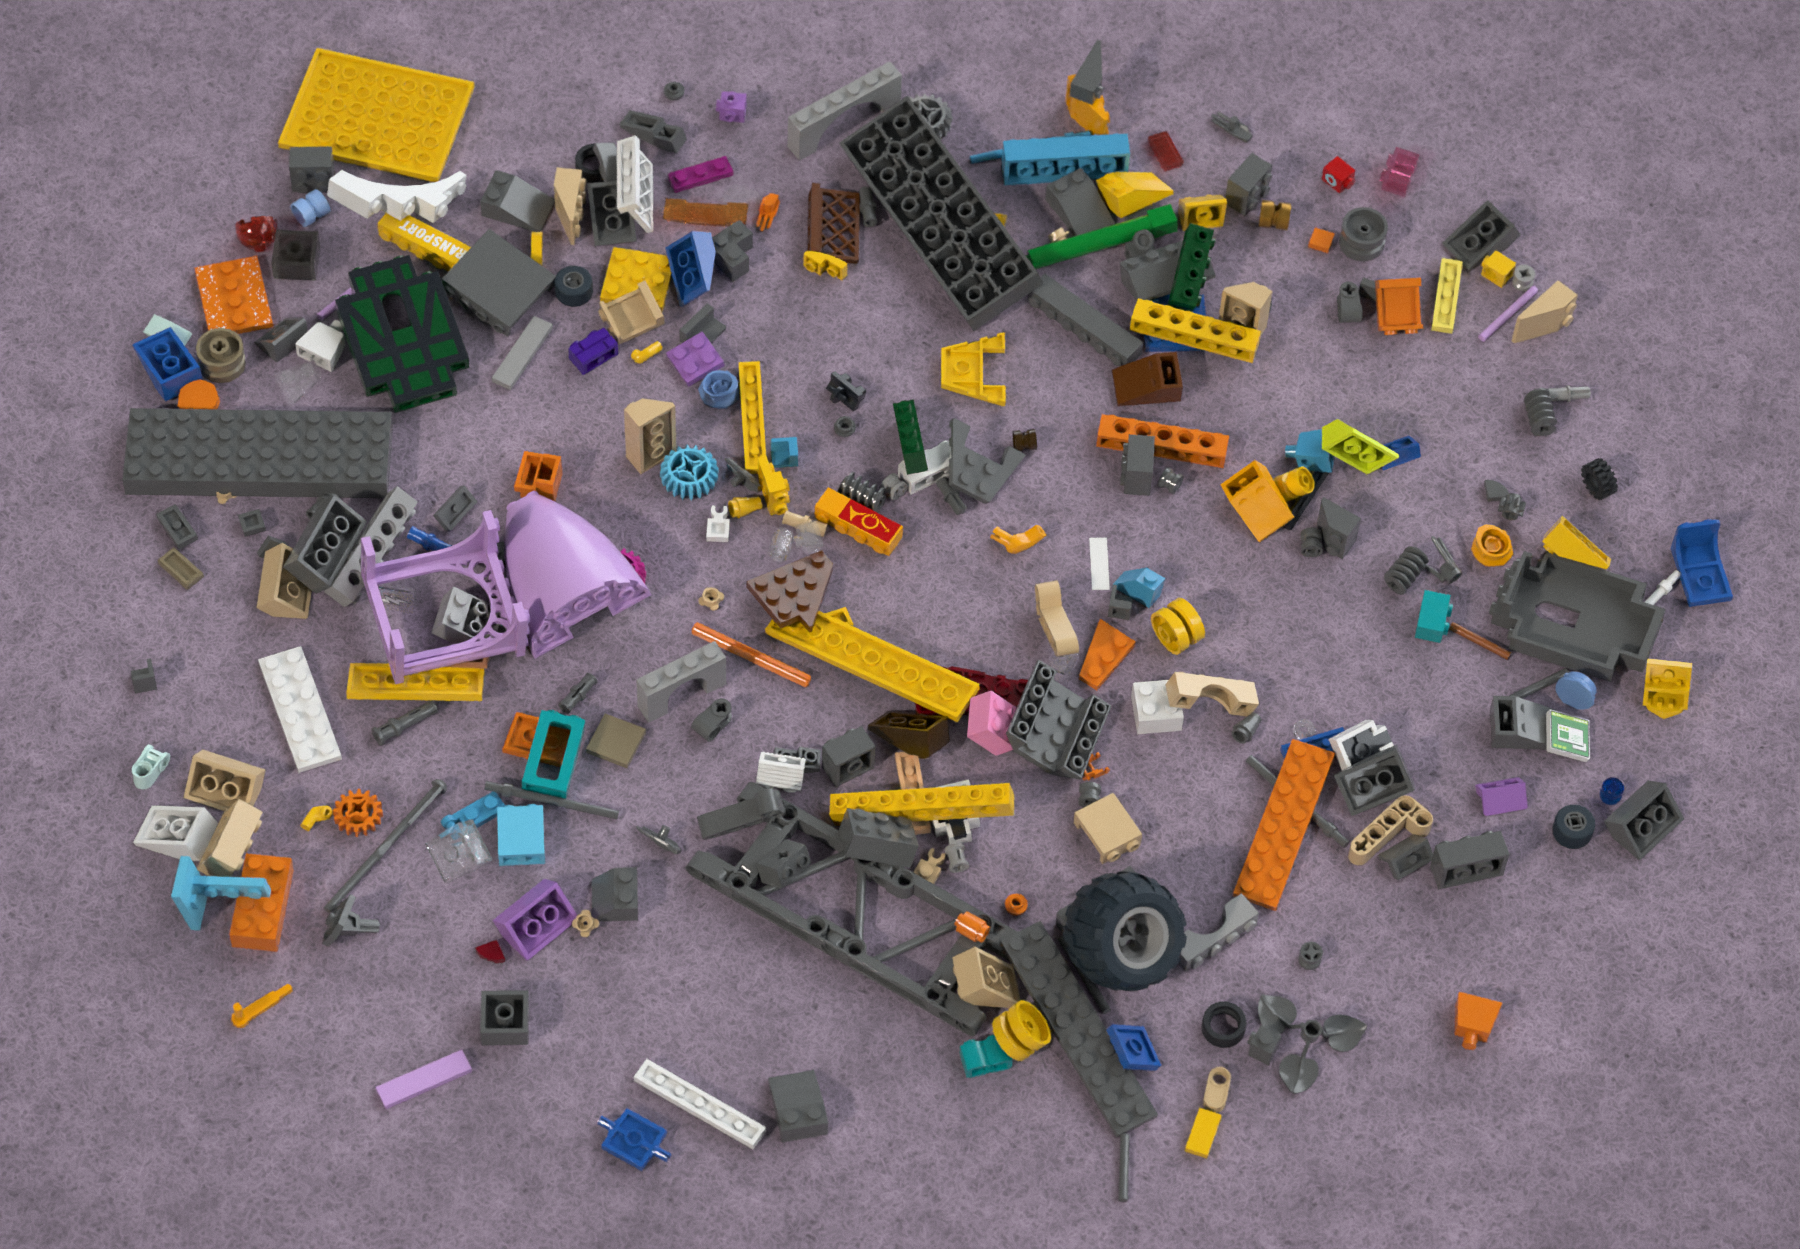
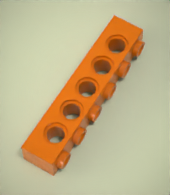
M1101 415L1096 447L1123 451V444L1128 443L1129 434L1155 436L1154 457L1224 468L1229 441L1228 435L1205 432L1199 429L1181 428L1176 425L1169 426L1157 422L1140 421L1135 418L1128 419L1115 415Z

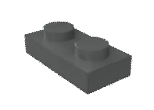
M460 486L433 516L445 531H451L478 501L465 486Z
M176 504L156 514L158 521L178 549L198 540L196 532Z

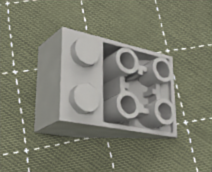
M453 586L442 598L431 633L454 643H462L473 638L488 622L491 612L490 603ZM500 612L495 614L497 618H501ZM493 624L491 626L494 631L499 633L507 630L501 624ZM489 634L484 636L485 639L490 637Z

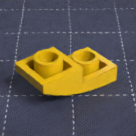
M806 251L804 253L803 265L808 271L815 272L821 276L826 270L830 276L837 277L842 281L847 276L848 263L820 252Z

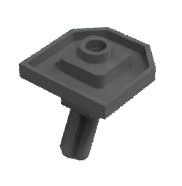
M350 894L334 909V912H330L327 916L325 924L328 926L325 930L322 944L329 947L339 935L356 936L358 933H378L380 923L377 919H360L358 914L352 912L351 909L356 897Z

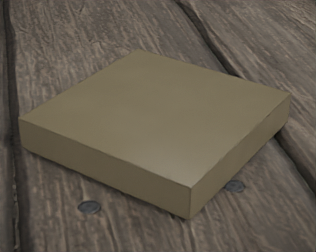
M605 713L586 748V753L628 768L646 734V729Z

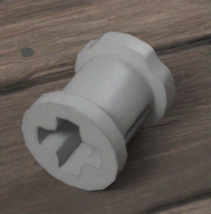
M954 843L945 848V854L949 857L950 861L949 870L952 873L963 872L969 868V862L966 861L964 855L965 846L962 843Z

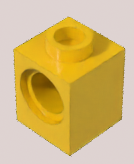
M1495 250L1491 256L1487 255L1481 264L1483 267L1481 275L1502 288L1514 275L1516 263Z

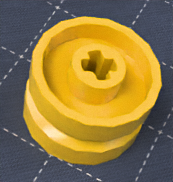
M1178 597L1170 602L1167 608L1162 607L1151 615V623L1156 636L1172 654L1178 655L1189 648V644L1194 645L1205 638V629L1200 616L1184 598Z
M1021 1000L1008 1011L994 1018L992 1023L993 1033L997 1042L1008 1056L1017 1061L1027 1059L1034 1054L1035 1050L1041 1049L1051 1040V1032L1047 1021L1042 1013L1028 1001Z

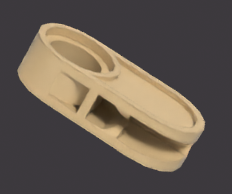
M1213 1068L1209 1073L1203 1104L1207 1110L1215 1113L1222 1111L1226 1104L1231 1081L1230 1072L1226 1068ZM1215 1075H1222L1225 1077L1226 1082L1217 1084L1214 1082L1213 1077Z

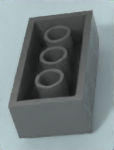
M335 494L319 503L283 567L316 594L329 588L367 521Z

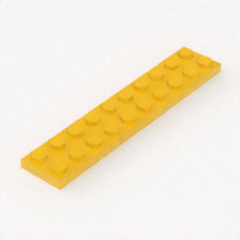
M819 611L814 628L810 633L800 621L780 629L772 619L765 628V633L773 638L942 716H946L955 722L959 721L970 704V698L975 697L980 689V685L974 681Z

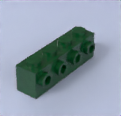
M1192 223L1186 228L1167 305L1191 312L1195 308H1199L1202 296L1199 295L1200 288L1203 289L1206 282V276H1203L1204 271L1209 268L1211 257H1208L1209 250H1213L1216 238H1213V229Z

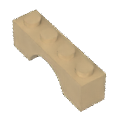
M1174 672L1165 684L1170 707L1190 709L1199 697H1209L1220 702L1229 714L1248 716L1259 705L1254 682Z

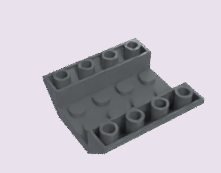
M1037 660L1006 735L1015 753L1045 772L1056 776L1081 779L1111 705L1094 694L1087 699L1078 696L1054 680L1057 672L1055 669Z

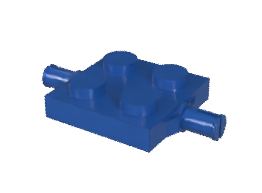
M626 1108L621 1117L615 1120V1122L604 1116H601L598 1120V1125L609 1130L608 1136L601 1145L602 1149L640 1171L644 1169L649 1160L654 1156L665 1162H668V1159H670L671 1153L660 1148L661 1142L667 1135V1130Z

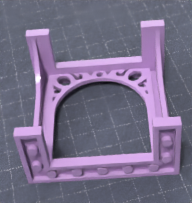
M491 510L482 512L481 525L465 540L441 550L375 564V551L370 536L361 538V576L395 684L403 683L404 676L441 667L515 651L516 657L525 655L526 646H529L527 635L529 634L528 623H530V616L528 610H524L522 602L516 603L514 596L510 597L509 579L504 578V564L497 557L499 554L497 546L499 536L497 531H500L498 519L493 517ZM467 563H469L468 568H463V567L461 566V565H466V566H467ZM477 564H485L486 569L481 574L474 573L473 569ZM451 571L464 574L482 586L488 595L491 612L485 627L476 636L462 643L404 655L405 647L399 629L391 630L377 585L434 572ZM489 575V581L491 582H485L484 578ZM500 612L501 618H497L495 614ZM493 624H501L507 630L499 633L494 631L491 626ZM489 634L490 637L485 639L484 636Z

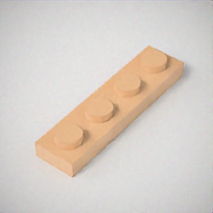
M905 752L895 753L900 790L924 788L918 756L909 755ZM930 821L912 822L915 835L931 832Z

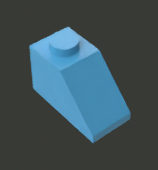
M1148 568L1124 571L1113 585H1117V590L1150 608L1160 597L1165 578Z

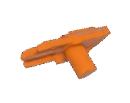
M769 193L762 199L759 208L760 214L756 224L759 227L763 216L761 232L764 231L768 218L770 219L767 229L770 228L773 218L777 214L780 205L778 194Z

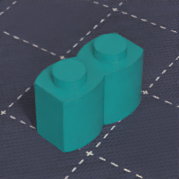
M995 1035L988 1036L984 1041L968 1040L960 1046L959 1054L966 1078L1012 1068V1058L1001 1048Z

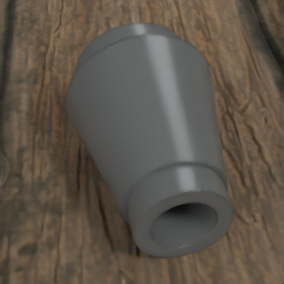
M1252 712L1235 724L1232 731L1233 738L1241 744L1251 741L1262 721L1261 717L1257 713Z

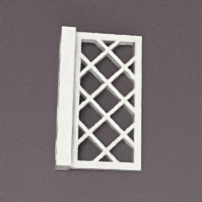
M635 135L617 141V209L620 213L628 211L647 233L653 232V164L641 152L640 140Z

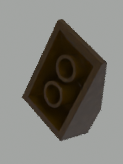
M887 711L867 725L869 731L905 753L918 756L920 759L930 758L931 755L941 750L942 747L950 742L948 717Z

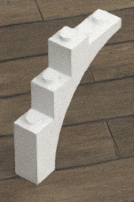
M341 170L329 179L327 196L367 219L382 210L400 221L415 212L434 223L446 215L448 211L447 204L465 191L466 174L459 171L449 178L435 183L416 186H395L367 181Z

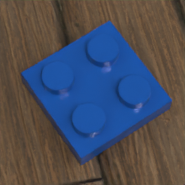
M1112 1024L1106 1029L1119 1057V1062L1124 1069L1156 1071L1161 1067V1063L1143 1026Z

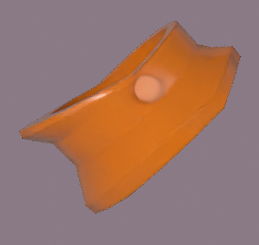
M202 379L192 381L180 389L178 397L179 409H218L220 399L216 387L208 381Z

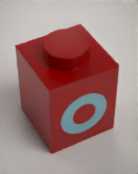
M1336 156L1323 167L1321 179L1340 194L1345 189L1348 190L1353 186L1356 170L1339 156Z

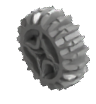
M925 93L921 97L917 94L914 98L909 97L938 138L941 140L942 136L946 137L952 123V114L947 102H942L941 97L935 99L933 94L930 97L926 96Z

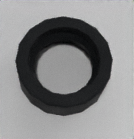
M595 143L581 147L575 156V168L582 170V179H586L587 183L604 182L599 170H590L583 166L585 159L596 156L593 150Z
M1227 1001L1216 1002L1210 1005L1204 1013L1201 1025L1202 1034L1213 1046L1219 1048L1235 1046L1243 1039L1247 1025L1246 1016L1243 1010L1234 1003ZM1218 1014L1230 1015L1237 1021V1030L1230 1035L1218 1034L1211 1028V1019Z

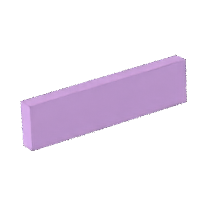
M459 1050L376 1087V1091L386 1110L472 1072V1068L463 1051Z

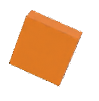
M1315 227L1308 247L1328 253L1335 233Z

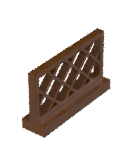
M812 182L808 193L807 251L822 253V248L828 245L834 252L824 254L836 257L846 263L858 264L859 193L820 188V183ZM823 196H830L835 201L828 204L823 200ZM845 198L854 199V204L849 207L843 200ZM839 204L844 211L838 214L832 207ZM826 211L834 217L830 221H827L822 216ZM846 214H849L854 219L850 224L842 218ZM836 221H839L844 226L840 231L832 225ZM826 228L834 234L830 238H827L822 233ZM847 230L854 236L850 241L842 235ZM838 238L844 245L838 248L832 241ZM848 247L854 253V257L846 256L842 251Z

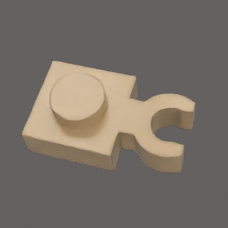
M931 848L928 852V861L921 859L913 873L935 884L942 870L938 866L944 863L945 854L942 853L941 857L936 859L933 857L935 849Z

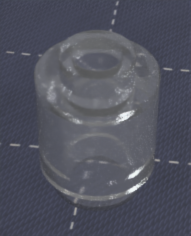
M779 528L773 533L768 554L774 561L782 562L789 559L794 542L793 533L790 530Z

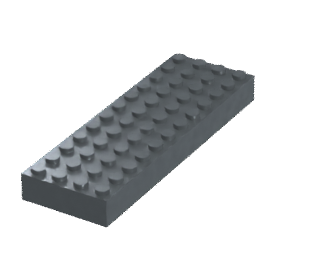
M908 96L839 142L849 160L872 189L875 196L973 332L1044 284L1036 269Z
M130 408L122 478L125 495L217 496L216 492H219L220 494L231 493L232 496L319 497L325 493H335L339 496L338 498H385L389 491L393 434L392 413Z

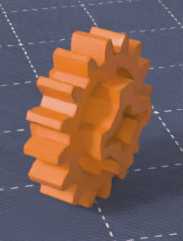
M360 789L355 794L349 790V796L346 797L342 794L340 795L341 802L335 801L336 808L333 809L334 822L338 824L340 831L346 829V835L348 836L352 832H355L356 837L359 836L360 832L367 836V830L375 831V824H381L380 817H383L381 801L377 800L376 795L370 797L369 790L364 794L361 793ZM371 809H373V814L370 817L369 814L371 813Z

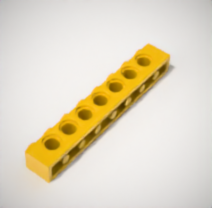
M1010 783L830 794L829 815L835 826L841 825L847 808L862 809L871 813H884L893 817H905L912 822L1014 816V793Z

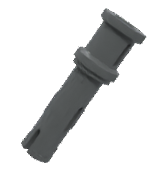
M429 700L399 718L388 719V722L382 726L371 729L374 739L380 746L384 745L388 739L394 736L399 737L403 730L437 713V706L433 700Z

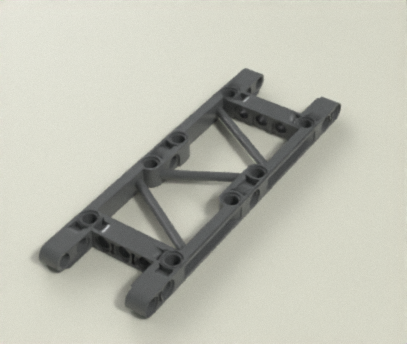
M748 782L737 797V801L739 803L755 798V793L766 789L754 782ZM783 798L782 802L786 814L766 821L767 825L736 867L710 852L700 850L695 853L686 865V871L694 878L965 1034L975 1036L986 1021V1015L978 1009L977 1005L962 1000L959 995L954 993L958 987V982L953 972L954 963L952 957L977 947L981 950L987 948L1010 961L1002 949L1000 941L1017 933V931L905 867L874 861L863 864L861 861L868 860L846 857L839 830ZM786 817H791V818H793V819H791V820H786V819H784V818H786ZM797 829L839 853L808 866L784 887L845 859H852L854 861V871L857 874L854 934L819 915H813L808 919H804L766 897V895L781 889L779 887L768 884L754 890L756 881L760 877L757 863L785 839H791ZM866 880L879 884L886 888L887 892L900 899H908L915 895L955 919L871 957L866 954L867 948L863 941ZM900 883H907L909 885L902 886ZM737 884L743 885V887L736 888L734 886ZM968 911L986 921L987 925L990 926V931L982 943L979 941L974 942L961 934L925 987L882 963L956 929L957 926L954 924L960 913L964 914ZM812 929H819V930H821V931H820V932H813V931H811V930H812ZM857 951L859 954L853 955L850 952ZM936 996L938 997V999L931 1000L929 999V997Z

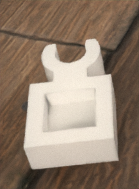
M714 505L711 507L712 518H708L706 541L728 542L730 519H726L728 515L727 506H724L722 513H717Z

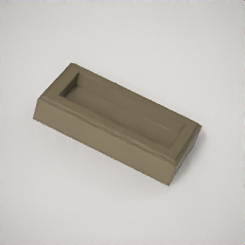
M175 547L157 560L158 564L187 590L204 577V574Z

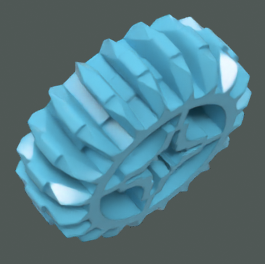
M686 445L685 449H682L678 446L677 452L671 450L669 455H665L664 462L661 464L660 477L663 486H666L667 492L672 491L674 497L681 494L682 500L685 496H689L692 500L693 495H696L700 499L702 493L708 495L709 489H714L715 483L718 481L719 469L716 459L712 458L711 452L706 453L705 448L698 450L696 445L693 448H689Z

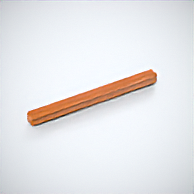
M696 622L692 627L693 635L710 643L715 641L720 648L803 687H807L811 682L809 674L701 623Z

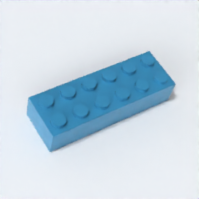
M1115 133L1110 135L1003 141L1001 162L1004 185L1052 183L1079 168H1082L1091 180H1097L1112 172H1128L1130 160L1128 135Z

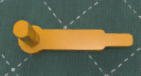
M286 984L277 991L269 992L244 1009L239 1002L233 1005L234 1013L231 1016L233 1025L237 1028L247 1026L249 1021L280 1002V999L292 992L291 985Z

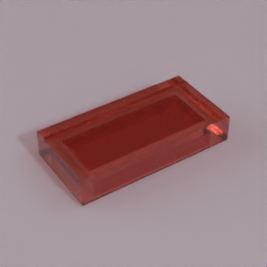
M1167 131L1148 136L1147 141L1164 172L1183 166L1184 161Z

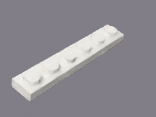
M648 1059L645 1060L634 1076L635 1082L751 1149L755 1148L766 1132V1127Z

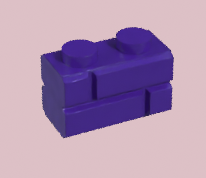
M605 328L598 331L593 330L585 339L577 340L570 345V348H568L569 360L582 375H585L618 355V343Z

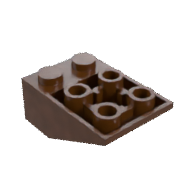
M1177 352L1155 353L1112 369L1117 406L1181 402L1183 384Z

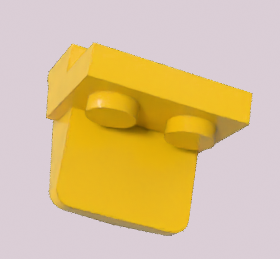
M1647 659L1643 706H1646L1650 712L1662 719L1678 715L1683 710H1687L1692 663Z

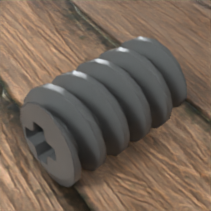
M1546 388L1532 390L1524 397L1532 434L1535 436L1550 435L1556 430L1557 419L1555 418L1554 407L1549 396L1550 392Z
M852 471L843 479L837 492L878 513L886 500L885 495H883L885 489L882 487L877 492V484L874 483L869 487L870 481L868 479L862 484V476H858L855 480V472Z
M1409 546L1405 548L1404 552L1400 554L1399 558L1384 575L1387 586L1397 594H1405L1406 589L1410 588L1411 583L1420 575V571L1425 569V564L1429 562L1428 557L1417 547Z

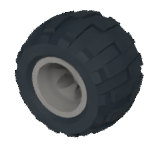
M1120 871L1116 874L1106 873L1092 879V884L1082 886L1075 893L1077 897L1072 905H1068L1065 913L1067 921L1066 925L1063 926V938L1068 943L1066 949L1072 962L1081 969L1080 971L1085 977L1105 988L1127 992L1148 988L1149 985L1158 984L1167 978V973L1171 969L1176 968L1181 960L1179 958L1181 950L1186 946L1187 936L1184 934V927L1187 924L1183 911L1178 907L1179 904L1176 898L1165 886L1160 885L1155 879L1142 874Z

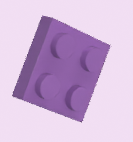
M703 332L666 352L668 359L688 387L705 378L708 373L717 371L725 366L724 361Z

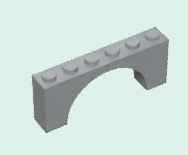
M889 61L789 116L788 148L799 161L817 151L819 140L828 126L846 110L858 104L873 102L883 113L901 100L902 74Z

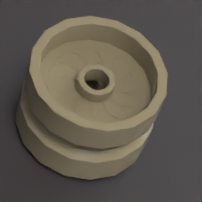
M216 328L205 332L198 339L196 345L198 363L201 373L206 379L216 383H226L235 380L243 373L246 366L242 339L236 332L226 328Z

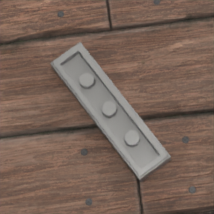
M534 316L493 375L492 382L511 390L553 329V324Z

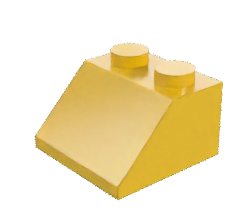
M1206 195L1179 199L1178 214L1182 231H1185L1190 223L1206 228L1223 227L1227 205L1226 198L1222 195Z

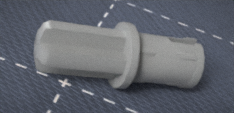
M1566 385V387L1548 388L1552 401L1570 402L1571 399L1590 398L1591 395L1590 387L1570 388L1569 385Z

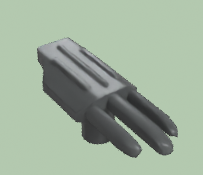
M1220 112L1217 113L1220 117L1211 114L1213 123L1237 139L1247 143L1252 138L1248 126L1238 121V117L1232 116L1229 118Z
M725 458V461L728 463L726 466L736 475L730 480L734 487L742 483L749 491L758 493L761 490V485L747 470H744L731 458Z
M662 825L658 834L644 826L642 828L636 826L640 833L649 837L656 845L674 854H680L682 849L679 848L675 841L667 837L670 831L668 826Z

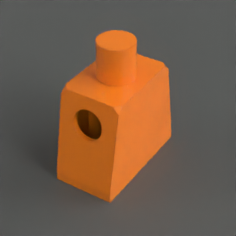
M1463 992L1458 993L1455 1004L1454 1034L1464 1037L1462 1046L1465 1049H1476L1477 1041L1487 1042L1499 1015L1502 1002Z

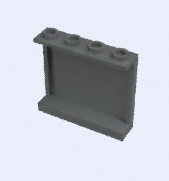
M488 229L442 278V284L447 297H452L464 309H469L476 314L478 319L483 322L486 321L493 326L496 332L503 333L508 337L511 328L546 290L550 292L554 288L556 276L495 232Z

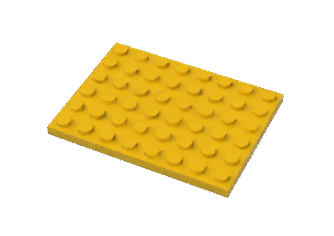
M316 48L278 141V147L290 150V147L332 146L334 160L438 182L475 88L474 82Z

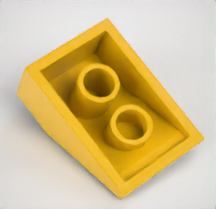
M1112 172L1096 180L1098 193L1105 206L1120 218L1174 194L1169 186L1149 172Z
M1563 516L1544 534L1542 540L1544 543L1543 547L1552 555L1556 553L1560 557L1607 569L1610 566L1611 559Z

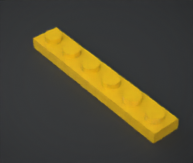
M760 361L738 362L745 470L750 474H758V457L766 455Z

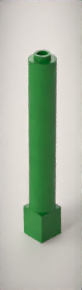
M1171 204L1147 210V215L1029 249L1025 256L1035 269H1040L1130 242L1133 235L1139 230L1151 232L1154 238L1178 232L1177 218Z

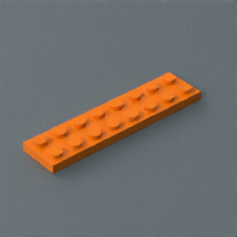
M1292 739L1235 886L1233 897H1237L1242 893L1253 904L1273 911L1277 910L1334 760V752Z

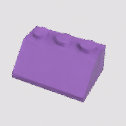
M543 879L492 921L503 938L528 961L570 927L572 921L578 915L557 882Z

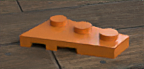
M1099 619L1079 675V680L1097 691L1135 647L1136 641L1102 619Z

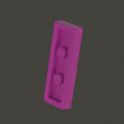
M723 156L668 173V179L674 192L678 193L733 176V169L727 157Z

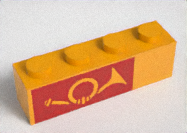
M829 487L815 505L814 517L819 522L827 523L839 533L853 537L860 544L865 543L877 553H884L890 556L903 537L902 525Z

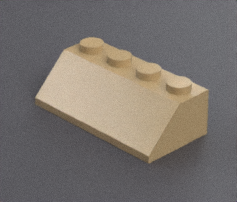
M642 398L637 402L630 403L624 409L626 457L637 471L643 474L663 462L665 455H669L671 450L676 451L675 405L671 402Z

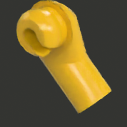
M656 341L642 351L635 349L631 353V358L635 360V363L642 364L660 352L662 345Z
M330 806L311 808L300 826L310 831L315 822L328 820L332 816V808Z

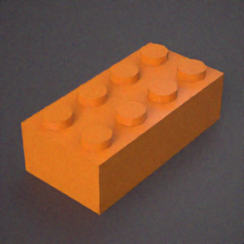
M246 853L241 877L265 878L271 888L269 898L253 899L239 896L236 899L229 933L232 947L278 952L294 872L292 858Z

